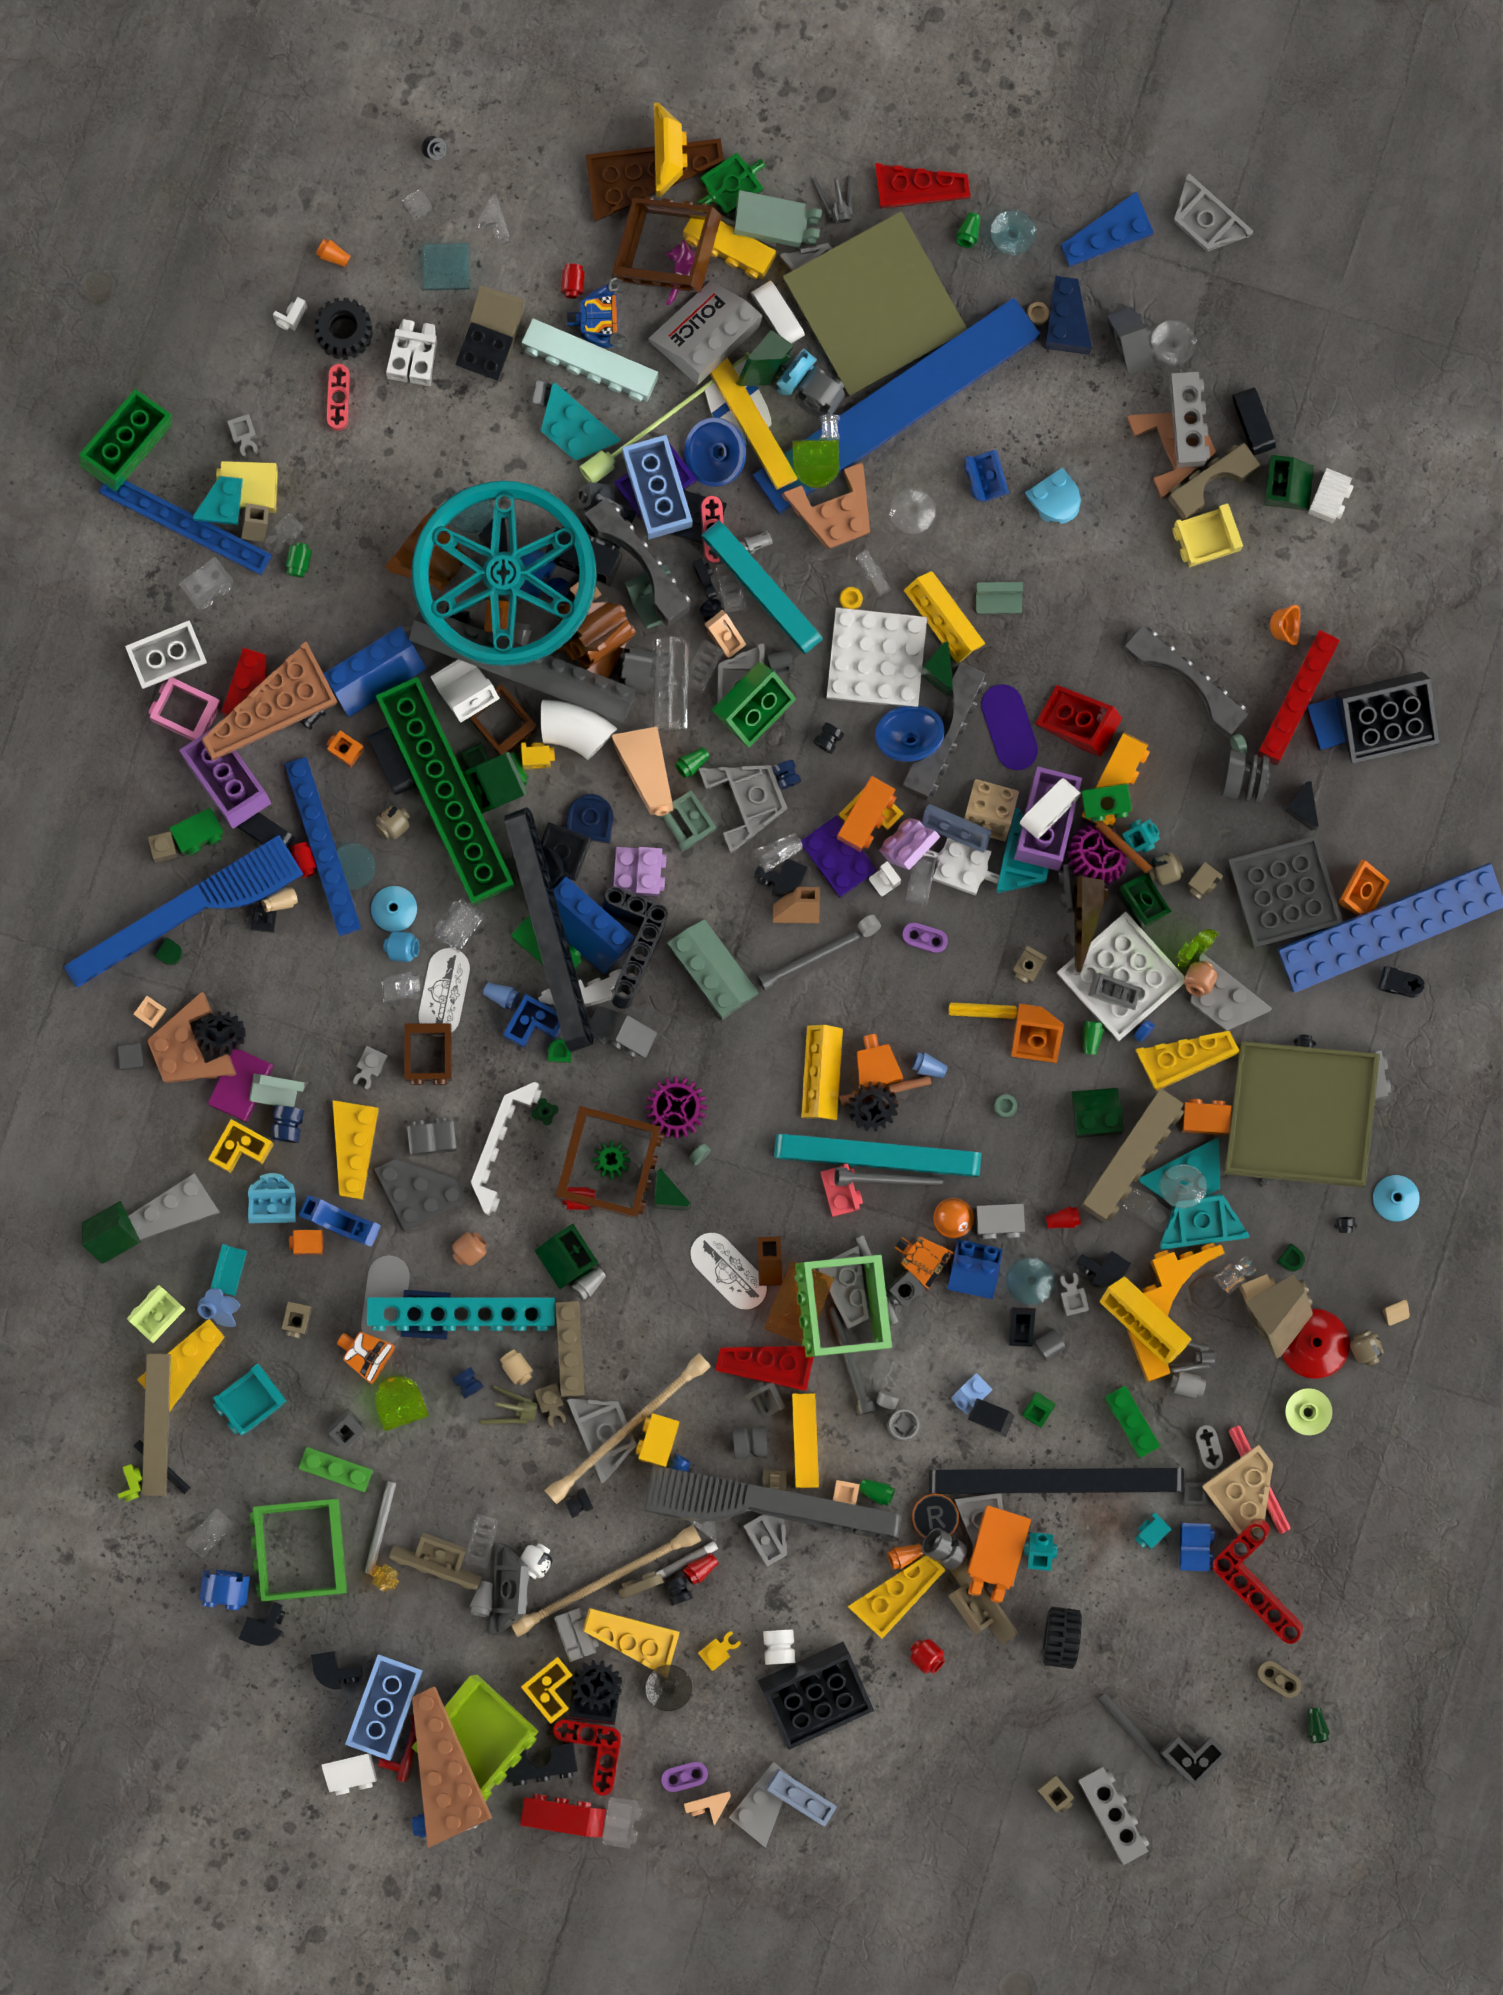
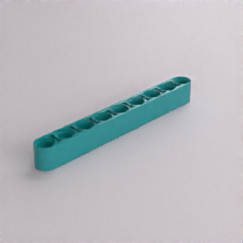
M776 1134L774 1158L837 1165L848 1163V1166L967 1177H980L982 1153L789 1134Z

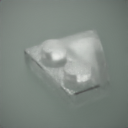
M793 833L753 850L763 870L768 872L790 856L796 854L803 846L796 833Z

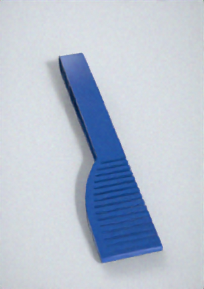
M278 835L65 965L64 969L75 987H79L204 909H232L253 904L301 877L303 873L282 838Z

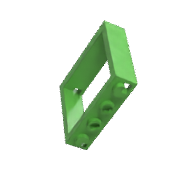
M882 1255L795 1264L796 1276L794 1278L798 1284L797 1303L801 1310L799 1323L803 1329L804 1339L802 1346H805L806 1358L892 1348ZM864 1264L874 1343L821 1348L812 1269Z
M339 1499L253 1507L254 1512L250 1513L251 1527L255 1526L256 1536H252V1548L257 1550L258 1559L254 1560L255 1574L259 1573L260 1583H256L257 1597H261V1602L348 1594ZM329 1508L336 1587L269 1594L263 1514Z

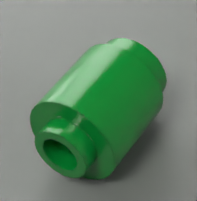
M295 542V546L289 547L285 566L287 568L286 574L304 578L305 573L308 572L312 550L308 549L309 545Z

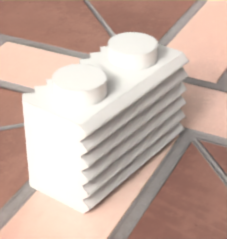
M1326 468L1308 514L1332 524L1336 518L1341 519L1345 506L1342 505L1344 497L1349 499L1354 487L1350 485L1352 478Z

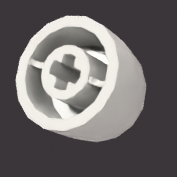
M542 700L541 731L544 744L567 747L582 755L586 760H589L617 730L608 720L591 710L569 702Z

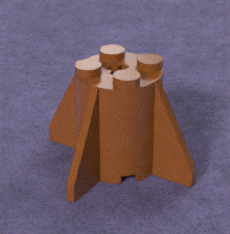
M435 507L423 517L407 540L384 566L391 573L412 578L411 570L414 549L423 527L437 510ZM440 534L438 542L440 544H447L450 541V534ZM457 543L455 549L469 558V556L461 550L460 546ZM435 545L429 566V583L442 592L464 564Z
M611 602L592 603L584 622L577 632L554 652H566L572 661L577 659L580 662L579 667L608 678L624 647L631 640L632 636L636 634V631L628 622L625 616L626 611L620 603L615 605ZM569 604L558 607V612L562 615L570 611Z

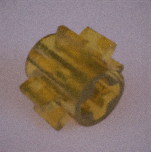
M384 1563L382 1568L376 1566L370 1574L375 1577L371 1583L386 1593L389 1588L394 1590L400 1581L396 1579L399 1573Z

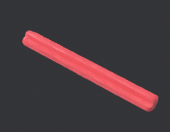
M1239 1425L1231 1428L1229 1434L1242 1457L1251 1450V1447ZM1270 1487L1266 1509L1278 1533L1282 1534L1290 1530V1525Z

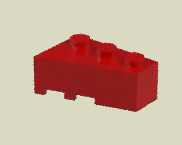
M243 647L221 711L224 718L267 678V658L265 654Z
M533 1794V1798L524 1797L520 1826L602 1838L606 1809L591 1807L590 1802L577 1801L576 1805L569 1804V1799L555 1797V1801H549L546 1795Z

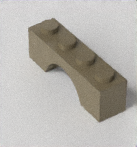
M1245 443L1239 447L1237 444L1226 451L1227 455L1221 460L1218 457L1207 465L1208 469L1203 472L1198 470L1189 477L1190 481L1185 485L1180 483L1170 490L1172 494H1170L1168 500L1183 520L1189 519L1203 509L1205 505L1203 491L1210 481L1225 477L1240 483L1258 471L1260 464Z
M579 1301L556 1303L561 1397H585Z

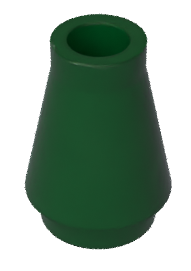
M1308 1709L1307 1738H1310V1743L1315 1744L1329 1741L1328 1735H1330V1732L1322 1714V1709Z

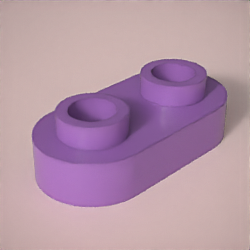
M919 923L908 924L902 933L903 940L907 945L934 954L943 952L948 944L947 935L943 931ZM913 931L917 932L918 938L912 939L909 934ZM934 938L940 940L939 946H934L932 944V940Z
M692 1762L667 1769L662 1775L661 1782L666 1790L676 1792L703 1784L708 1777V1771L704 1764ZM694 1769L700 1770L701 1775L699 1778L692 1777L691 1772ZM671 1775L677 1776L678 1781L676 1784L669 1783L668 1779Z

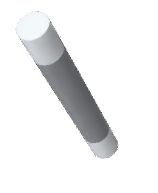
M712 1541L656 1572V1575L661 1574L662 1578L665 1579L685 1568L687 1564L714 1552L718 1547Z

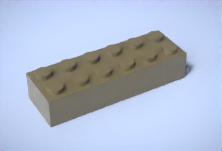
M1163 1089L1157 1092L1080 1206V1209L1101 1223H1104L1106 1219L1111 1221L1120 1208L1116 1205L1118 1201L1123 1202L1133 1189L1129 1185L1132 1181L1136 1183L1145 1171V1168L1142 1167L1145 1162L1149 1164L1158 1152V1149L1155 1148L1157 1143L1162 1145L1171 1132L1168 1129L1170 1124L1175 1126L1183 1115L1184 1111L1181 1108L1184 1103Z

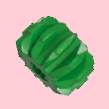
M613 1140L609 1142L610 1148H607L605 1143L602 1142L600 1145L603 1151L599 1149L594 1150V1153L600 1156L592 1158L593 1163H600L594 1167V1171L603 1169L600 1174L601 1178H604L607 1172L609 1173V1180H613V1173L615 1172L619 1178H622L620 1169L626 1172L629 1171V1168L623 1164L631 1163V1158H623V1156L629 1153V1150L625 1149L620 1152L623 1146L621 1142L618 1143L616 1148H614ZM608 1155L610 1157L615 1155L616 1165L613 1163L612 1166L607 1165L606 1157Z

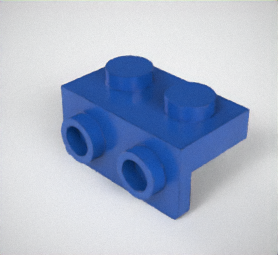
M991 450L975 457H965V472L971 479V493L977 501L988 502L1009 494L997 450Z

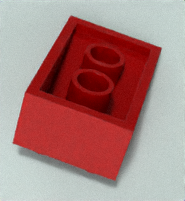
M1056 685L1035 724L1073 746L1101 757L1122 717L1114 706Z

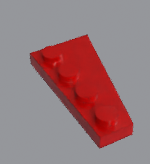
M805 1346L724 1347L719 1350L715 1371L807 1391L814 1357L806 1358Z

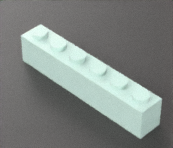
M532 319L522 341V349H525L524 352L532 357L539 355L546 358L545 361L553 366L560 364L567 367L566 370L574 375L581 373L588 376L587 379L595 384L602 382L609 385L608 388L617 393L623 391L629 394L631 399L638 402L642 400L648 402L658 380L657 371L536 319Z

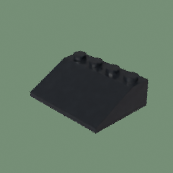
M1422 671L1335 692L1337 711L1352 764L1440 743L1431 678Z
M844 1642L757 1680L788 1750L874 1711Z

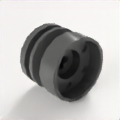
M1230 750L1224 772L1221 796L1237 800L1240 791L1243 790L1245 791V801L1249 802L1252 792H1255L1254 802L1261 804L1269 784V756L1263 755L1260 765H1257L1258 754H1254L1250 763H1246L1245 752Z

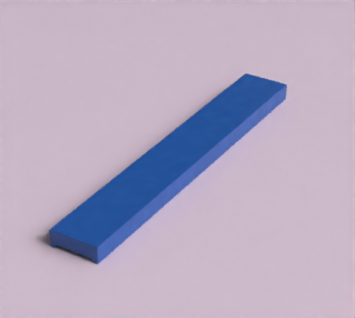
M1011 299L784 453L797 476L796 481L776 490L764 468L753 474V480L761 488L778 515L792 507L788 501L786 502L781 494L802 486L806 496H808L842 473L841 471L852 466L1039 339L1040 332L1016 299Z

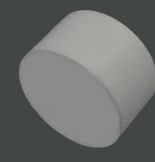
M869 915L862 919L857 927L864 937H869L881 928V924L875 915Z
M880 1390L876 1403L884 1408L894 1410L897 1407L899 1396Z

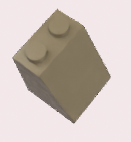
M480 285L469 326L473 322L513 337L514 340L506 359L507 362L525 314L524 299Z
M1294 1274L1245 1302L1254 1328L1276 1359L1281 1357L1313 1315L1310 1307L1313 1302L1307 1294L1309 1290L1304 1281H1298Z

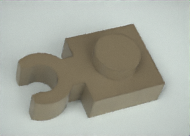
M557 1383L535 1390L542 1413L548 1411L550 1413L548 1417L549 1425L554 1427L553 1418L555 1416H560L562 1422L566 1423L565 1415L558 1409L564 1406Z

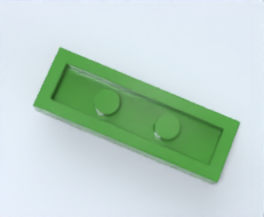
M306 1447L299 1466L300 1470L362 1492H366L373 1473L371 1469Z

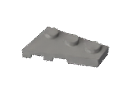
M859 1246L832 1259L860 1257ZM861 1264L818 1268L847 1329L868 1320Z
M774 1762L729 1817L765 1848L783 1800L765 1788L777 1769L789 1775Z

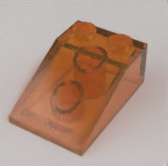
M791 1260L764 1329L802 1344L804 1336L803 1329L799 1323L801 1310L797 1303L798 1284L794 1278L796 1276L795 1264L798 1263ZM812 1269L818 1320L834 1277Z

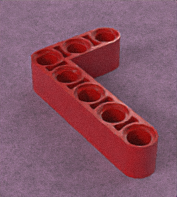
M1256 1519L1218 1554L1213 1562V1569L1282 1641L1287 1644H1294L1303 1633L1302 1623L1242 1563L1265 1541L1270 1532L1266 1521ZM1260 1527L1264 1535L1261 1537L1255 1536L1252 1528ZM1236 1544H1245L1247 1551L1239 1552L1236 1549ZM1227 1559L1231 1566L1223 1568L1219 1560ZM1236 1576H1244L1247 1579V1584L1240 1585L1236 1581ZM1256 1592L1262 1594L1264 1601H1255L1252 1594ZM1275 1609L1279 1611L1281 1617L1274 1619L1270 1616L1269 1611ZM1286 1627H1294L1297 1630V1635H1289L1286 1632Z

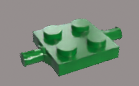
M735 153L700 177V181L706 187L708 195L697 201L698 204L701 206L702 203L709 205L714 202L726 216L736 210L739 190L756 194L763 191V187L757 180L755 173L766 167L765 163L760 158L750 166L743 161L738 153Z

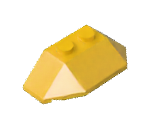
M654 103L656 197H662L683 175V167H687V153L682 154V145H687L686 131L682 132V124L662 105Z

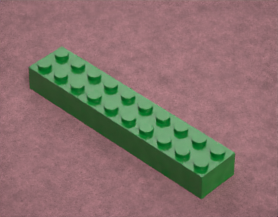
M415 677L376 695L377 702L472 906L474 907L515 888L514 882L419 678Z

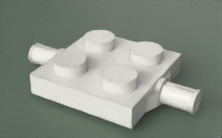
M947 838L945 846L940 853L928 850L923 857L936 862L933 881L975 896L979 885L984 879L996 884L999 880L1000 875L987 871L991 851L985 850L982 853L950 838Z

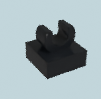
M254 906L251 930L274 933L277 910L266 913L263 907Z

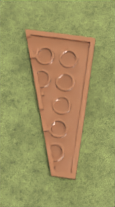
M307 641L255 688L242 703H239L226 718L221 720L202 738V742L212 761L337 704V700Z
M432 1687L412 1697L428 1848L492 1819L436 1687Z

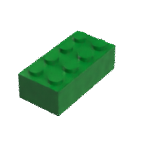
M134 389L79 454V466L116 492L172 426V414L137 389Z

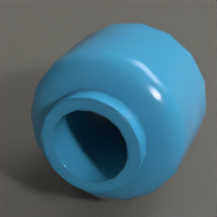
M397 931L392 932L389 938L385 939L383 946L388 958L391 961L411 962L414 957L418 956L420 947L419 940L415 938L413 933Z

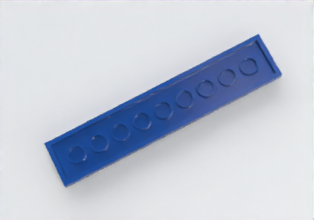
M1487 863L1277 950L1292 991L1295 993L1503 908V895L1492 864Z

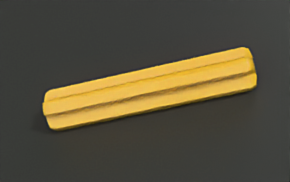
M951 1002L948 1011L950 1016L1015 1019L1017 1017V1007L1009 1005Z

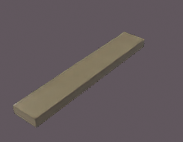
M147 1354L142 1495L167 1496L171 1354Z

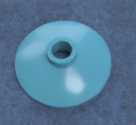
M389 886L380 890L373 898L371 914L373 920L380 928L389 932H399L408 928L415 920L417 903L413 895L405 888ZM391 904L398 906L395 912L389 910Z
M1400 1175L1388 1176L1382 1179L1375 1187L1373 1204L1376 1211L1383 1218L1395 1222L1403 1221L1416 1212L1419 1205V1192L1410 1179ZM1395 1193L1400 1194L1401 1201L1396 1202L1393 1199V1195Z

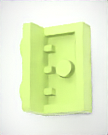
M158 1285L149 1292L146 1299L139 1306L133 1309L127 1320L154 1343L185 1308Z

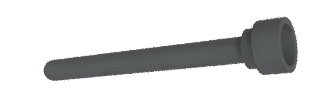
M854 931L774 972L764 971L758 974L757 978L764 991L773 988L777 980L857 941L860 938V934Z
M839 1167L836 1168L834 1174L835 1185L845 1187L852 1182L941 1186L944 1183L941 1177L852 1173L847 1168Z
M830 1307L828 1313L839 1346H847L849 1343L837 1308ZM852 1353L842 1354L858 1399L856 1401L857 1406L855 1407L858 1416L875 1411L873 1401L866 1397Z

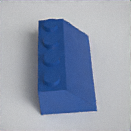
M399 626L325 672L324 676L348 717H351L377 700L376 695L409 681L425 671L426 667L405 631Z
M565 877L554 889L568 944L579 951L602 974L606 975L633 945L635 937L569 878Z

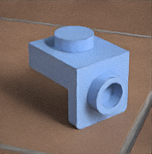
M976 1373L951 1399L960 1410L968 1414L972 1411L976 1399L983 1400L993 1389Z

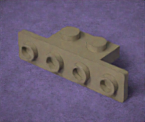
M426 1533L422 1534L416 1552L394 1545L389 1555V1559L394 1560L399 1565L414 1567L421 1573H430L438 1576L441 1580L453 1581L466 1589L477 1590L482 1580V1576L461 1569L467 1548Z
M965 1557L957 1568L950 1570L961 1587L950 1594L949 1598L975 1635L989 1626L999 1642L1004 1644L1016 1636L1018 1632L999 1604L990 1601L991 1593L985 1584H983L980 1595L973 1596L968 1594L972 1578L969 1577L970 1574H967L969 1561Z

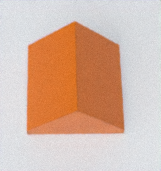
M1362 859L1354 870L1337 904L1357 916L1372 911L1376 908L1390 881L1366 860Z

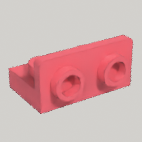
M848 1163L839 1167L847 1168L848 1170H851L852 1173H855L854 1168L849 1169ZM836 1168L820 1172L832 1217L860 1210L859 1204H863L860 1190L855 1191L853 1182L847 1184L846 1187L836 1186L834 1182Z

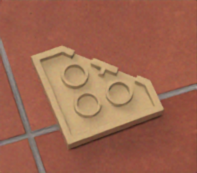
M1259 1444L1202 1485L1203 1489L1238 1535L1252 1521L1256 1519L1265 1521L1273 1462ZM1260 1527L1252 1528L1254 1535L1262 1531Z

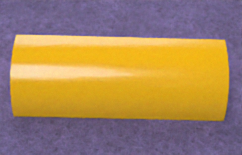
M1125 1276L1109 1286L1099 1301L1166 1365L1173 1361L1192 1340Z

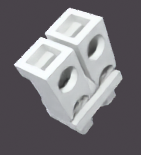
M403 319L399 329L395 331L386 371L387 379L408 382L409 377L410 383L431 386L437 347L435 325L424 323L422 333L413 332L415 323L411 320ZM411 358H412L413 360H412V365H411V370H410V375H409V369H410Z

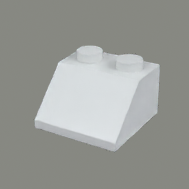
M370 1753L322 1764L329 1792L335 1791L336 1796L350 1793L349 1788L358 1786L359 1790L373 1787L372 1782L377 1781Z

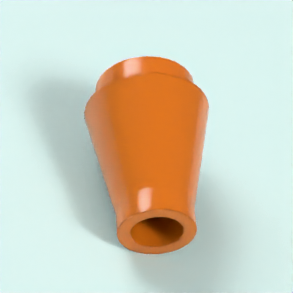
M325 238L316 252V255L320 256L321 260L341 265L344 268L351 257L331 239L328 241Z
M920 1544L893 1547L891 1551L887 1552L892 1569L898 1568L899 1570L924 1557Z

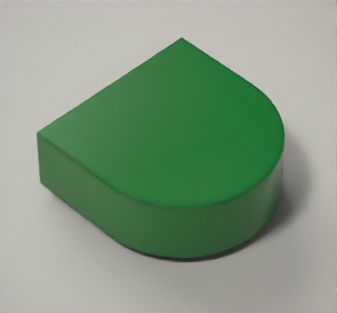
M555 1039L550 1043L548 1047V1062L571 1063V1052L567 1049L564 1039Z

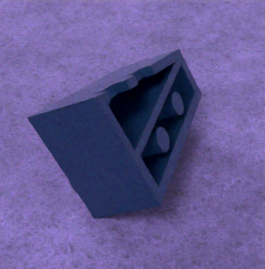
M1055 276L1045 349L1090 355L1092 346L1079 281L1076 278Z

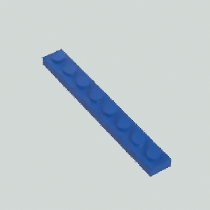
M125 481L116 492L104 483L99 490L100 495L260 576L263 575L272 558V554L209 522L194 521L193 514L128 481Z
M303 757L286 763L285 767L338 934L341 937L362 930L308 758Z

